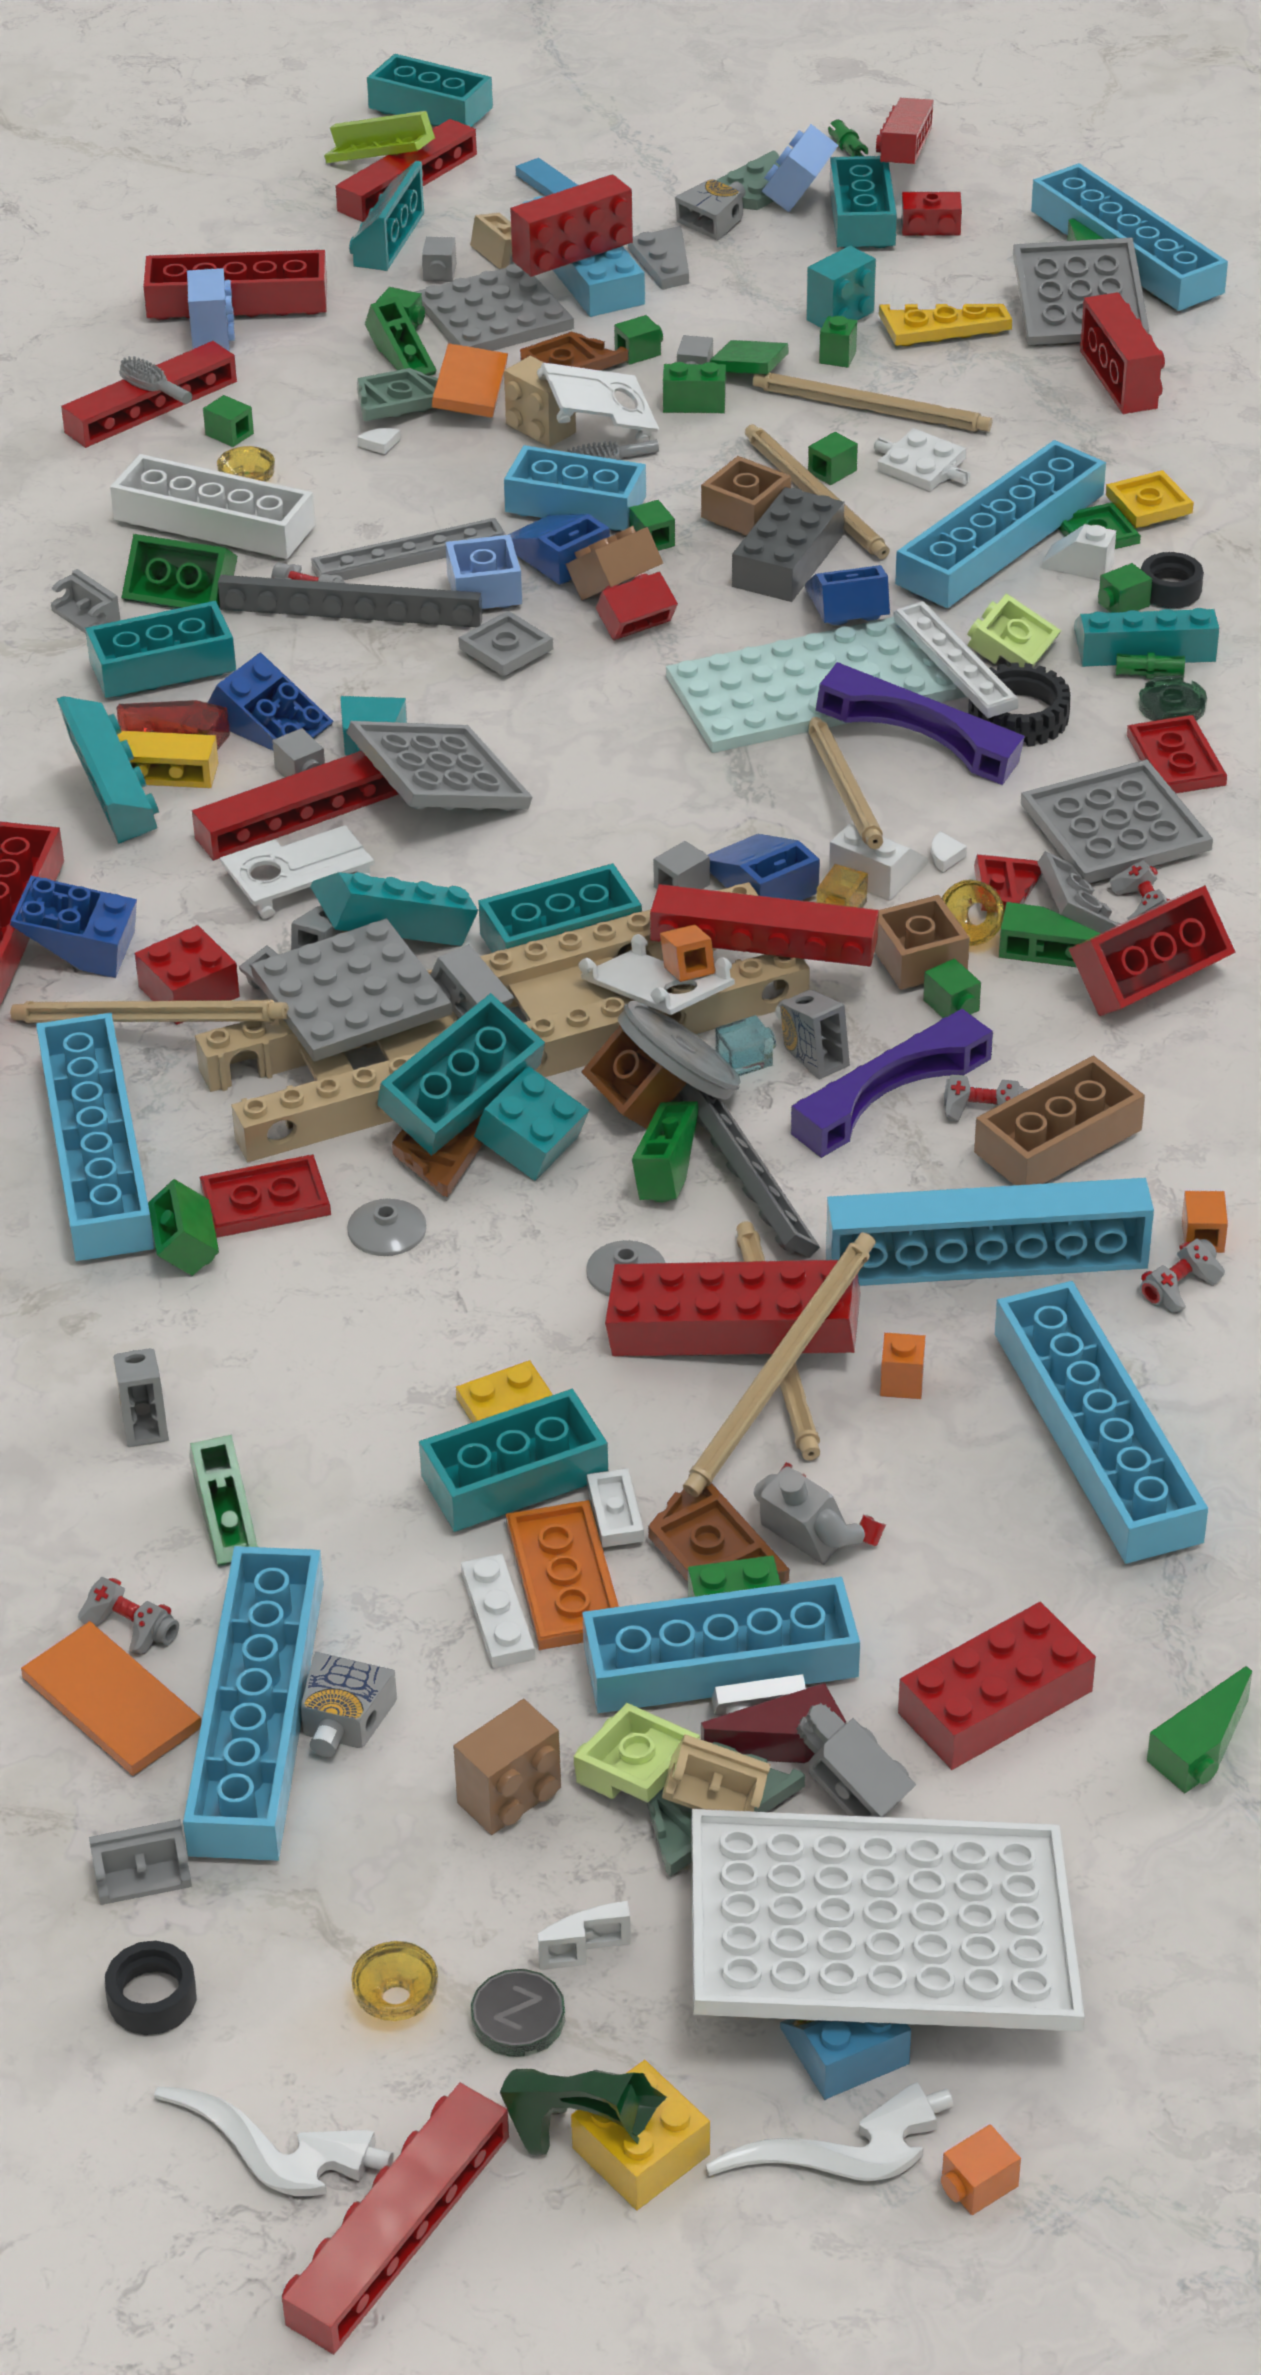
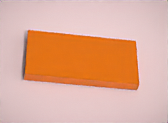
M448 343L433 394L432 407L492 418L503 381L504 370L507 365L508 353Z
M589 1500L506 1514V1525L539 1650L583 1643L582 1612L619 1607Z
M91 1621L21 1667L22 1678L132 1776L201 1728V1717Z

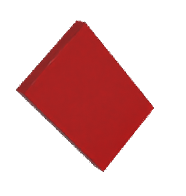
M1193 715L1127 725V737L1141 761L1147 759L1175 793L1227 785V774Z
M314 1154L199 1177L203 1196L209 1199L216 1238L331 1215L330 1203Z

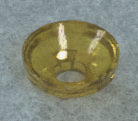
M237 447L224 452L218 458L217 470L267 482L275 472V458L269 451L260 447Z
M970 879L955 883L944 893L942 900L970 937L969 947L984 944L996 936L1002 925L1004 905L995 889L982 881ZM976 903L982 904L987 911L986 919L979 925L973 924L968 917L969 909Z
M404 1941L384 1942L371 1947L356 1961L351 1976L352 1989L359 2006L371 2016L387 2021L406 2020L424 2011L433 2001L438 1984L437 1966L432 1956L415 1944ZM394 1987L404 1988L410 1993L409 1998L400 2004L386 2002L383 1999V1995L387 1990Z

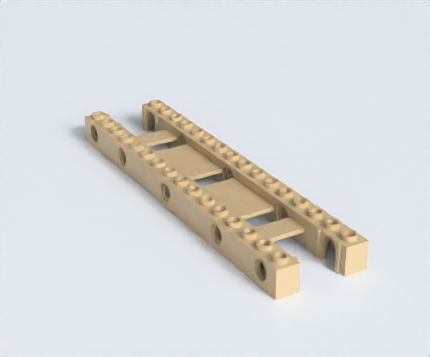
M749 882L719 890L721 892L758 896ZM651 909L480 956L514 996L512 1004L507 1006V1008L519 1006L528 1020L523 1023L545 1042L541 1065L535 1069L542 1076L548 1077L586 1066L619 1027L618 1017L624 1010V1005L630 1001H635L581 978L582 972L579 969V963L582 959L589 958L597 966L631 951L632 937L640 934L648 941L647 946H645L646 955L663 961L661 942L650 941ZM766 954L743 961L737 959L735 963H732V968L730 969V977L734 979V985L672 1015L665 1012L662 1013L679 1022L694 1034L775 1012L777 1005L782 1000L809 990L810 967L804 959ZM772 981H774L776 990L785 988L779 996L773 999L762 998L764 988ZM680 984L672 986L666 991L672 994H682L694 990L696 986ZM452 1011L451 1015L350 1049L354 1050L364 1046L370 1048L378 1045L387 1061L353 1070L344 1052L314 1062L284 1019H275L273 1022L245 1021L195 1035L198 1069L210 1092L220 1089L226 1091L228 1087L232 1086L230 1064L256 1058L260 1078L267 1077L269 1079L274 1074L307 1065L316 1080L295 1087L289 1085L285 1090L249 1100L243 1098L241 1102L231 1104L235 1140L248 1163L394 1121L377 1105L380 1083L459 1018ZM285 1120L287 1128H293L291 1133L282 1139L273 1140L267 1137L270 1127L279 1121Z

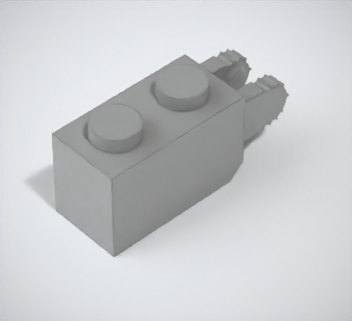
M820 1703L819 1705H812L807 1716H803L799 1720L800 1723L796 1728L798 1730L797 1734L800 1735V1738L804 1739V1743L815 1753L809 1760V1774L849 1816L884 1817L916 1786L915 1782L909 1777L905 1767L898 1761L893 1760L878 1745L873 1733L867 1728L860 1726L854 1718L845 1724L834 1711H830L826 1704L822 1705Z

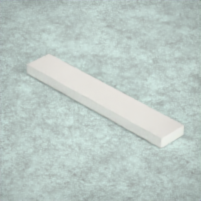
M924 601L894 611V621L987 718L1018 709V697Z

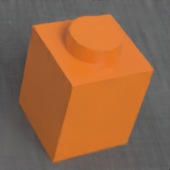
M695 924L660 933L664 968L677 980L682 982L715 973L711 938Z
M1185 1191L1182 1211L1184 1242L1206 1239L1213 1244L1216 1253H1225L1228 1228L1225 1191Z
M884 1332L880 1396L921 1399L926 1335Z
M989 2124L943 2153L942 2187L952 2201L956 2203L960 2201L971 2215H974L1019 2186L1021 2157L996 2129Z

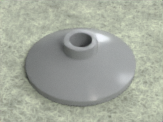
M399 1199L374 1200L362 1205L351 1215L347 1226L348 1236L358 1249L368 1254L377 1256L398 1255L413 1249L422 1241L426 1233V1219L418 1207L407 1201Z
M631 1240L611 1242L600 1247L590 1256L587 1263V1278L597 1291L610 1296L615 1264L665 1263V1260L659 1251L648 1244Z

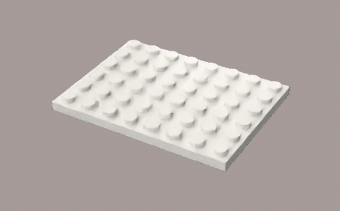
M692 1809L693 2015L1083 2031L1085 2016L1060 1825Z

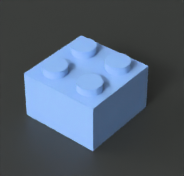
M812 124L804 133L800 130L789 143L793 149L787 146L776 161L780 166L778 167L774 164L764 177L768 183L762 192L787 212L791 211L838 147V144Z
M224 268L188 270V306L193 349L215 341L230 352L229 341H235L231 280L224 279Z
M511 535L446 542L447 576L452 591L481 592L482 609L494 607L507 608L512 605L522 604L521 569Z

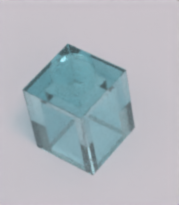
M757 1015L715 1028V1051L731 1065L738 1076L773 1066V1049L776 1048V1039L773 1031L769 1027L766 1028Z

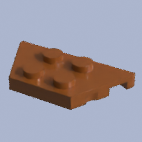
M571 331L520 349V361L532 356L544 363L603 370L628 361V350L624 347H619L617 350L612 351L605 348V341L587 338L582 334Z
M482 1114L432 1156L407 1132L401 1129L392 1142L393 1155L442 1196L449 1197L483 1145L481 1141L474 1137Z
M712 1483L710 1486H705L698 1497L690 1495L684 1489L680 1493L675 1491L668 1500L666 1509L658 1513L648 1526V1538L687 1582L689 1566L772 1555L774 1556L780 1583L789 1581L790 1569Z

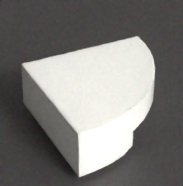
M393 428L373 429L357 437L358 447L383 455L401 440L400 430Z
M940 831L932 841L931 853L934 865L942 872L946 871L967 856V846Z

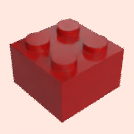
M199 925L134 953L138 986L152 1001H231L240 997L237 963Z

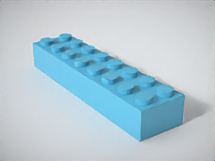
M1080 163L1033 179L1031 205L1033 213L1066 235H1068V220L1074 218L1104 239L1133 238L1141 286L1177 311L1185 310L1190 306L1211 300L1225 293L1227 260Z
M1053 440L897 550L895 584L933 601L937 605L949 608L1059 528L1064 520H1070L1075 512L1085 509L1103 496L1106 462Z
M112 1013L37 1023L40 1054L75 1261L154 1249L149 1206Z
M1146 1178L827 1197L826 1260H839L850 1243H854L860 1233L863 1232L872 1236L876 1244L869 1252L870 1258L858 1272L860 1286L1148 1269L1154 1208Z
M1068 1281L997 1299L994 1334L1124 1563L1128 1564L1204 1543L1208 1507L1074 1282Z
M234 1546L183 1820L188 1857L279 1861L302 1722L301 1705L311 1666L324 1586L321 1550Z

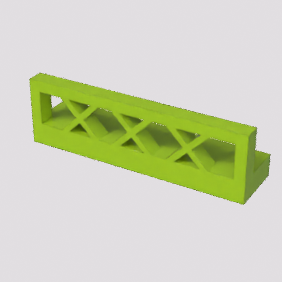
M427 111L336 123L330 127L336 147L326 153L324 157L326 163L413 152L418 151L435 139Z

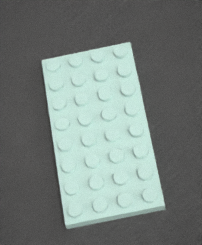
M894 617L872 620L849 627L843 626L821 633H810L798 638L778 640L770 644L746 647L738 651L714 654L710 657L691 661L686 660L678 664L666 666V678L712 753L806 733L809 729V722L813 717L821 718L822 721L827 723L828 727L846 724L843 721L815 711L819 684L837 662L940 703L967 697L894 621Z

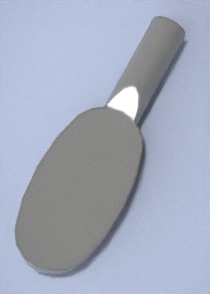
M128 356V360L126 358L121 360L119 373L128 383L148 391L160 390L184 404H188L192 400V394L189 391L167 381L163 370L161 371V368H158L155 364L152 365L148 360H140V357L136 360L135 356H133V360H131L130 356Z
M657 439L620 447L618 444L616 445V442L612 445V442L609 441V445H607L606 441H604L603 445H601V442H598L596 446V443L593 442V446H590V443H588L587 447L583 444L581 449L578 445L576 450L573 447L572 451L570 449L567 451L621 460L622 458L659 452V445Z

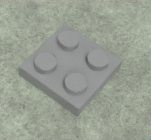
M509 610L458 637L459 649L503 677L553 650L552 637Z

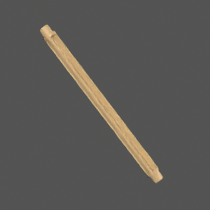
M770 372L768 374H754L753 386L762 387L765 391L791 396L795 395L806 399L862 410L867 409L878 413L934 424H944L975 432L978 430L990 432L992 427V418L981 416V413L946 408L940 405Z
M754 424L749 425L745 429V435L749 438V442L781 472L790 475L791 481L803 492L820 496L826 495L832 499L840 500L764 429L758 428ZM845 504L844 530L870 554L876 555L879 559L886 558L889 555L890 549L885 544L884 539Z
M811 718L808 725L809 735L863 842L870 848H880L883 844L882 830L827 723L822 721L821 718Z
M273 1000L26 1001L24 1004H13L10 1014L13 1020H24L26 1023L51 1022L112 1013L113 1022H273L275 1019H287L289 1007L286 1002H274Z
M748 1221L738 1224L736 1227L738 1234L737 1245L741 1250L744 1262L765 1261L760 1244L761 1239L759 1233L755 1231L753 1224ZM795 1362L780 1383V1387L790 1415L796 1447L801 1450L802 1457L810 1461L818 1458L820 1455L818 1445L820 1437L816 1432Z
M862 1232L854 1243H850L834 1268L695 1465L690 1469V1476L683 1484V1489L687 1493L698 1497L705 1486H710L713 1482L714 1477L862 1266L870 1258L869 1252L876 1244L872 1236Z

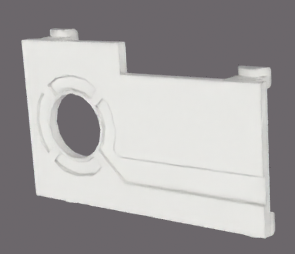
M542 363L541 368L537 370L539 379L548 381L560 408L557 414V421L559 423L570 422V417L574 412L611 417L615 427L639 430L636 433L637 442L649 441V436L652 432L659 430L635 375ZM620 391L627 394L635 403L636 408L628 409L622 406L616 400L614 392Z
M346 825L282 847L274 839L220 857V862L225 867L226 872L231 875L254 906L257 905L258 913L263 919H268L275 914L272 903L273 899L308 888L314 880L337 872H360L371 876L370 866L375 865L374 859L364 850L361 843ZM261 865H272L281 871L276 878L266 881L257 880L250 876V872Z
M640 934L632 937L631 951L598 966L589 958H584L579 963L583 980L670 1015L735 984L734 979L730 977L732 964L724 957L717 959L715 963L716 972L714 974L680 982L664 968V961L646 955L645 946H647L648 941ZM680 984L696 986L694 990L682 994H672L666 991L668 988Z

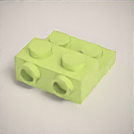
M1006 593L998 604L994 601L989 604L981 617L984 619L983 621L977 618L967 633L971 640L967 646L994 664L1002 656L1011 663H1019V667H1024L1025 663L1033 664L1034 667L1055 642L1061 630Z
M626 1703L613 1717L605 1721L603 1727L587 1743L582 1744L573 1756L576 1782L611 1799H614L620 1791H623L648 1803L664 1787L671 1756L683 1736L686 1734L700 1739V1735Z

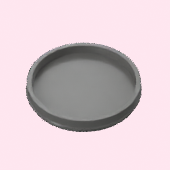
M630 1001L624 1005V1010L618 1017L620 1026L645 1053L668 1071L696 1089L719 1099L727 1100L735 1090L739 1089L741 1081L732 1066L692 1031L666 1014L644 1003Z

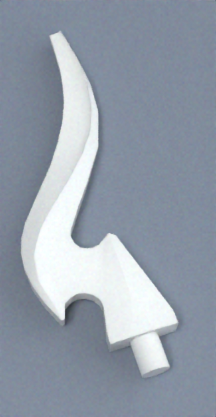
M916 2082L906 2087L860 2121L859 2134L870 2141L865 2147L799 2138L765 2139L745 2144L726 2152L707 2163L706 2171L710 2176L741 2166L761 2163H783L814 2168L854 2180L876 2181L888 2179L903 2173L923 2156L922 2147H910L903 2139L910 2134L936 2130L937 2118L935 2113L952 2108L953 2100L948 2089L925 2096L919 2083Z
M157 2087L154 2094L156 2099L183 2106L204 2116L215 2124L233 2143L254 2175L263 2184L284 2194L292 2196L327 2194L326 2185L318 2180V2178L325 2171L334 2170L360 2181L366 2167L381 2170L384 2166H391L393 2163V2152L374 2148L376 2144L374 2131L301 2132L297 2134L298 2149L292 2154H282L241 2110L221 2098L200 2091L175 2087Z

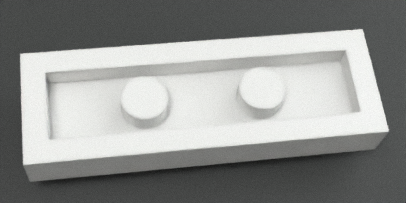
M503 1553L461 1562L462 1577L492 1668L535 1660V1648Z

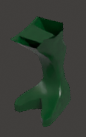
M515 2069L505 2078L500 2090L501 2097L525 2148L531 2155H547L550 2147L549 2129L551 2115L563 2114L567 2112V2108L587 2111L613 2121L624 2127L638 2144L640 2140L638 2135L645 2130L656 2108L667 2098L651 2086L644 2073L615 2074L600 2070L567 2077L548 2075L535 2069Z

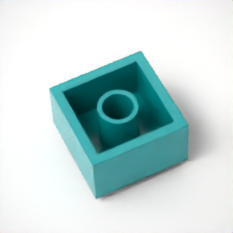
M850 245L808 266L806 320L822 328L827 316H844L847 319L859 320L873 313L875 305L876 258Z
M528 1065L484 1109L474 1137L536 1181L579 1137L590 1110Z

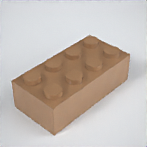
M1093 1055L976 1117L974 1153L1013 1185L1044 1184L1141 1131L1145 1095Z

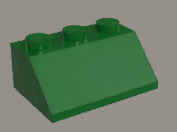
M133 534L121 598L176 608L216 601L220 608L218 588L220 575L234 576L238 556L224 547Z

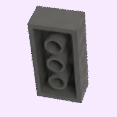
M785 487L732 553V587L793 602L805 586V583L812 577L844 535L845 502L832 499L826 495L820 496L803 492L798 488Z

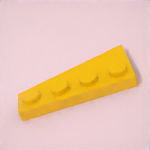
M879 304V316L895 346H910L920 342H939L948 338H968L977 334H997L1001 331L1012 330V317L1004 304H964L962 309H956L948 306V304H936L935 309H918V304H905V310H890V304Z

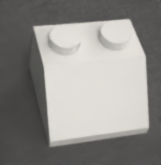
M848 824L830 841L829 876L890 901L928 864V858L911 848L882 837V846L878 849H872L863 842L856 827Z

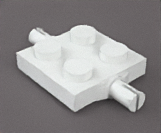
M912 428L897 443L886 441L880 437L874 442V450L885 453L878 460V472L929 492L939 483L952 479L963 485H966L970 480V472L957 468L966 459V448L915 428Z

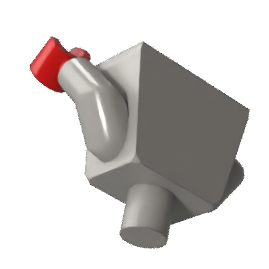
M785 1462L778 1474L768 1475L758 1482L754 1488V1497L760 1503L761 1524L823 1565L839 1547L857 1545L862 1542L877 1546L886 1527V1524L877 1522L873 1517L863 1514L859 1524H846L834 1497L827 1490L806 1478L805 1474L792 1469L793 1465Z

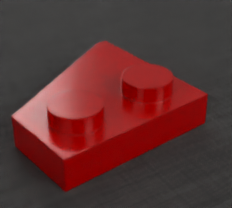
M977 854L974 869L981 911L1004 913L1007 902L1023 904L1042 876L1038 861Z

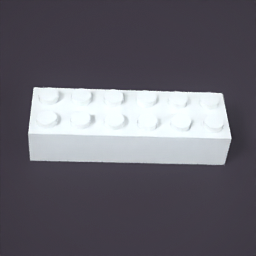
M139 454L110 486L114 520L153 528L161 532L180 534L188 538L206 540L218 545L237 547L245 551L272 555L275 558L288 559L315 526L313 492Z

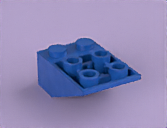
M590 514L548 515L508 535H511L518 557L561 585L572 579L566 564L577 559L574 553L610 537V528Z
M881 565L818 573L805 583V589L824 623L842 625L847 623L848 620L859 618L872 621L879 619L881 615L890 614L888 575Z
M261 652L218 683L205 707L230 732L270 750H273L272 740L303 728L314 739L334 722Z
M755 834L708 854L710 857V873L726 888L749 882L758 896L798 901L819 893L820 859L799 840Z
M30 876L12 916L10 926L79 970L116 978L135 933L137 899L53 881L47 878Z

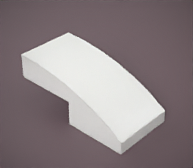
M628 1901L601 1905L575 1913L538 1933L540 1970L587 1965L586 1949L630 1945L631 1930Z

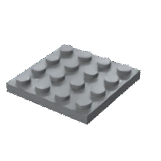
M1133 238L1013 245V259L1027 345L1081 342L1084 297L1119 292L1124 301L1129 303L1131 311L1137 319L1141 320L1143 328L1149 334Z
M511 264L506 268L495 271H484L480 275L468 278H457L453 282L442 285H430L426 289L415 291L422 293V305L425 307V314L446 338L456 345L494 351L574 329V318L535 276L530 277L516 264Z
M350 722L347 734L370 759L373 766L382 773L389 784L400 794L405 803L412 808L441 807L446 810L471 808L479 811L484 810V808H498L504 811H512L513 809H529L533 798L531 794L469 725Z
M1147 759L1021 792V805L1063 859L1071 863L1083 879L1089 883L1114 877L1142 860H1145L1149 866H1155L1212 850L1213 838Z
M387 918L251 964L252 976L269 1000L286 1002L288 1004L287 1019H284V1021L314 1062L452 1014L451 1001Z

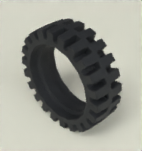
M1011 663L1010 668H1007L1005 664L997 665V670L993 667L989 669L1015 695L1037 698L1050 706L1041 712L1031 714H1011L1006 712L987 718L969 699L968 714L1024 735V742H1026L1027 747L1035 746V741L1042 745L1048 743V738L1056 739L1059 733L1062 734L1065 731L1069 722L1071 696L1069 685L1065 684V680L1061 676L1057 677L1056 672L1050 670L1046 673V667L1040 665L1033 669V664L1025 663L1024 667H1019V663Z

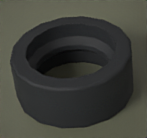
M1161 552L1151 555L1144 560L1141 570L1152 578L1150 603L1161 607L1180 608L1191 605L1199 599L1202 593L1204 571L1202 564L1195 558L1178 552ZM1161 578H1176L1183 581L1169 582L1161 580Z
M155 1940L138 1942L129 1946L111 1960L105 1973V1992L108 2010L115 2022L129 2032L142 2035L165 2033L178 2027L191 2015L197 2001L193 1965L184 1951L170 1943ZM161 1972L170 1974L178 1980L179 1984L178 1988L169 1997L155 2003H138L129 2000L123 1995L124 1987L133 1978L144 1973Z

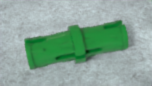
M839 119L830 123L835 128V131L829 126L828 133L837 141L838 147L842 151L844 149L851 157L864 156L861 150L868 155V147L859 140V135L856 131L849 129Z
M1147 652V655L1117 653L1115 672L1116 675L1146 676V679H1153V676L1184 678L1185 656L1155 655L1154 652Z

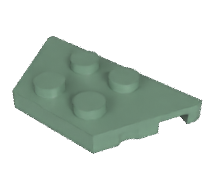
M773 150L734 171H730L727 175L717 179V181L728 186L736 181L741 183L745 189V196L742 198L743 208L759 210L774 202L762 190L768 183L764 179L766 174L774 164L778 167L780 166L776 163L779 154Z
M411 368L358 378L357 394L363 420L370 421L390 416L400 417L405 413L428 411L430 408H433L432 399L438 378L424 375L422 372Z
M717 1742L712 1743L720 1747L737 1752L735 1748ZM743 1754L767 1763V1759L752 1754ZM770 1768L759 1808L755 1807L754 1812H768L804 1788L805 1774L796 1769H792L791 1773L787 1774ZM663 1787L647 1803L666 1872L672 1876L692 1862V1808L663 1799Z

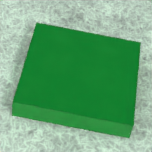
M730 340L710 359V362L726 364V372L768 374L789 354L788 343Z
M1113 502L1080 509L1073 514V518L1068 521L1064 520L1058 528L1064 536L1069 535L1084 524L1091 526L1099 525L1106 529L1115 530V549L1140 544L1141 535Z

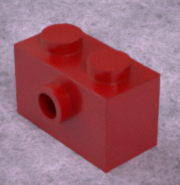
M902 192V236L961 235V192Z
M659 571L650 575H638L632 581L621 585L607 586L600 595L596 610L614 641L671 621L678 603Z

